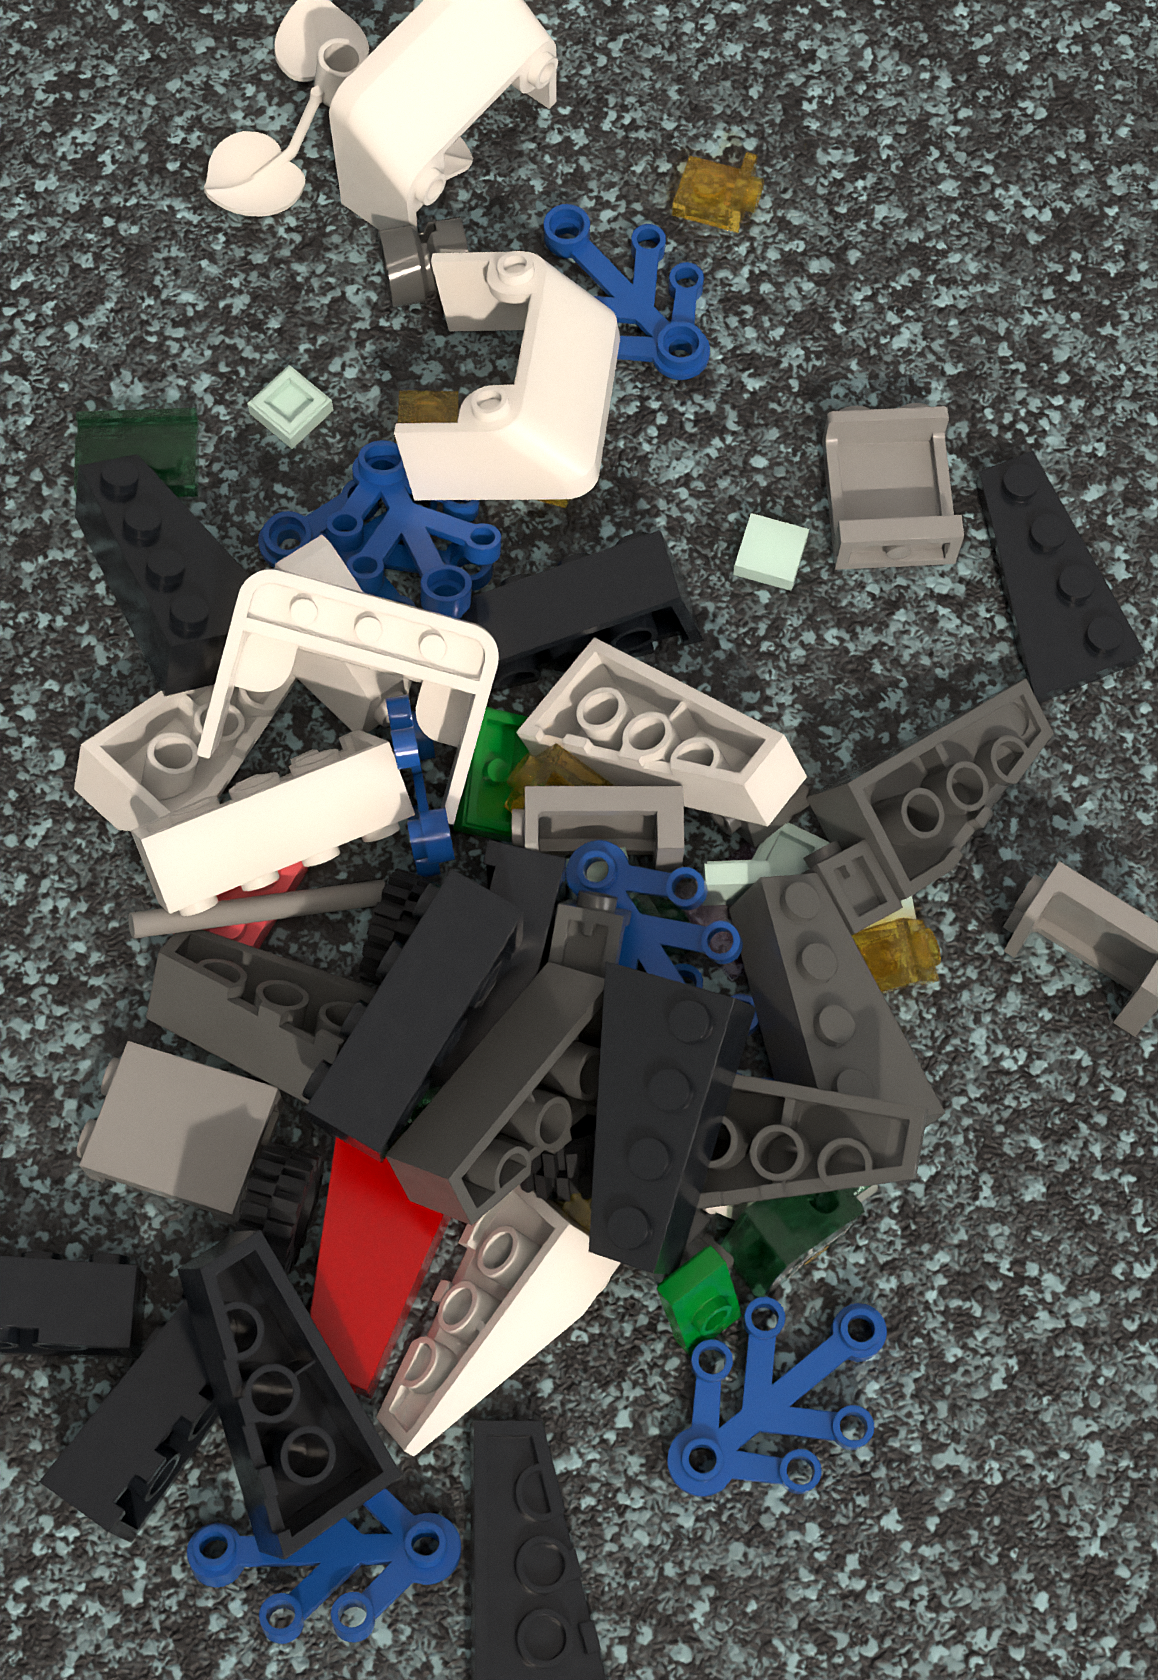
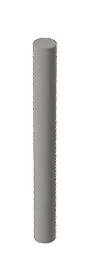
M374 880L222 900L212 908L191 916H181L179 910L169 914L164 908L130 912L128 916L131 937L135 939L376 906L377 902L381 901L385 882L384 880Z

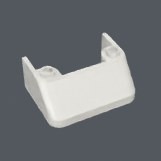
M423 0L341 83L334 94L329 109L341 204L378 230L411 225L418 233L416 212L423 205L428 206L435 202L446 184L444 153L511 84L520 92L528 94L548 109L556 103V69L558 66L556 44L524 0Z
M531 252L433 253L431 265L449 331L524 330L514 385H489L473 391L465 398L461 405L458 423H396L394 435L414 500L573 499L586 494L597 483L601 466L620 343L615 313L543 258Z
M264 569L250 576L244 582L238 594L196 755L209 759L219 747L234 686L254 692H269L277 689L290 676L297 650L299 649L422 683L416 704V719L419 727L432 740L457 747L441 808H446L448 823L454 825L498 666V648L492 635L485 628L475 623L281 569Z

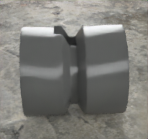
M460 216L430 221L427 223L423 233H417L411 225L378 231L383 268L392 307L424 303L428 293L435 291L440 297L431 265L432 254L469 253Z

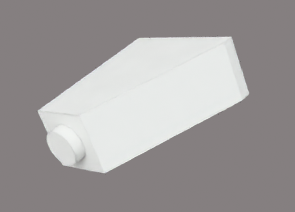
M320 535L275 563L274 569H281L363 592L332 544L323 535ZM299 649L297 650L291 672L352 731L359 729L366 733L380 724L383 727L390 726L385 698L408 694L412 683L408 679Z

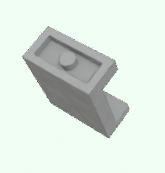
M910 403L895 409L870 410L865 406H849L827 414L822 447L835 570L956 563L964 539L962 515H954L945 442V431L949 421L947 407H930L924 403Z
M525 786V809H512V846L549 855H572L577 848L587 842L603 840L611 842L619 848L625 847L627 855H653V870L672 873L674 870L682 868L684 855L683 786ZM680 882L677 884L675 891H679Z
M1059 861L1047 880L1035 874L1019 897L1013 912L1003 928L1013 933L1004 952L1015 958L1029 935L1033 932H1038L1127 988L1132 994L1113 1023L1136 1037L1158 1009V922Z
M127 1041L121 1059L112 1058L106 1068L101 1085V1094L106 1096L99 1116L97 1120L89 1119L80 1135L77 1156L82 1158L79 1166L92 1180L103 1183L106 1178L211 1212L215 1220L236 1226L241 1217V1212L239 1211L242 1200H245L248 1192L246 1187L249 1178H253L255 1163L258 1158H261L263 1148L268 1145V1142L272 1141L285 1106L279 1088Z

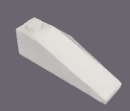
M291 673L280 687L269 692H254L234 686L219 747L209 759L197 756L196 754L215 684L169 696H164L161 690L81 744L74 790L117 830L131 831L205 797L216 796L219 798L298 679Z
M519 1184L473 1225H466L458 1243L466 1247L467 1250L452 1282L440 1280L432 1297V1301L439 1304V1309L427 1336L419 1337L411 1342L376 1416L400 1447L412 1456L418 1454L586 1312L596 1296L606 1287L610 1277L620 1265V1262L590 1253V1229L551 1199L537 1198L536 1189L526 1193Z

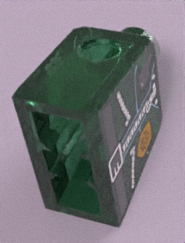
M878 1185L756 1201L743 1210L720 1246L733 1256L734 1263L732 1267L755 1297H766L839 1242L864 1214L865 1211L861 1202L878 1190Z

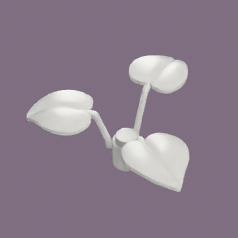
M297 0L280 24L274 44V55L277 64L293 80L299 82L315 80L314 87L310 91V99L291 142L283 152H281L280 146L273 138L263 133L250 131L234 133L225 138L214 149L209 160L204 192L212 202L220 207L245 216H269L287 210L300 198L305 188V176L301 169L290 162V160L297 155L319 104L323 102L330 107L334 94L341 83L369 54L368 41L362 29L330 0ZM461 137L444 153V174L446 175V180L465 172L473 162L472 154Z

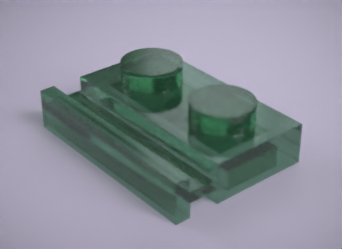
M196 408L76 411V421L78 424L77 435H75L74 491L76 495L79 465L138 454L177 497L198 496L199 416Z

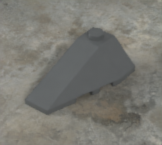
M1025 678L852 770L806 798L829 843L838 840L844 851L866 839L899 901L904 900L953 870L963 856L960 852L976 830L985 827L994 815L991 809L1009 786L1017 784L1054 733Z
M736 1074L697 1208L706 1209L914 1180L917 1177L928 1109Z

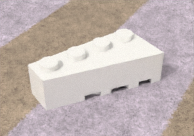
M595 637L516 732L544 773L598 786H683L685 807L764 826L770 825L807 778L784 734Z
M357 729L339 737L343 750L329 749L318 752V750L312 749L290 759L292 763L289 766L291 773L283 777H279V774L276 772L256 774L236 783L235 786L229 789L232 800L220 804L216 796L205 797L131 830L158 903L169 914L179 910L181 916L195 915L215 906L219 902L216 895L240 885L243 891H252L265 887L280 878L278 870L300 861H302L304 867L315 866L340 854L339 845L362 837L363 842H373L399 831L398 822L414 816L415 813L401 773L397 768L396 759L389 741Z

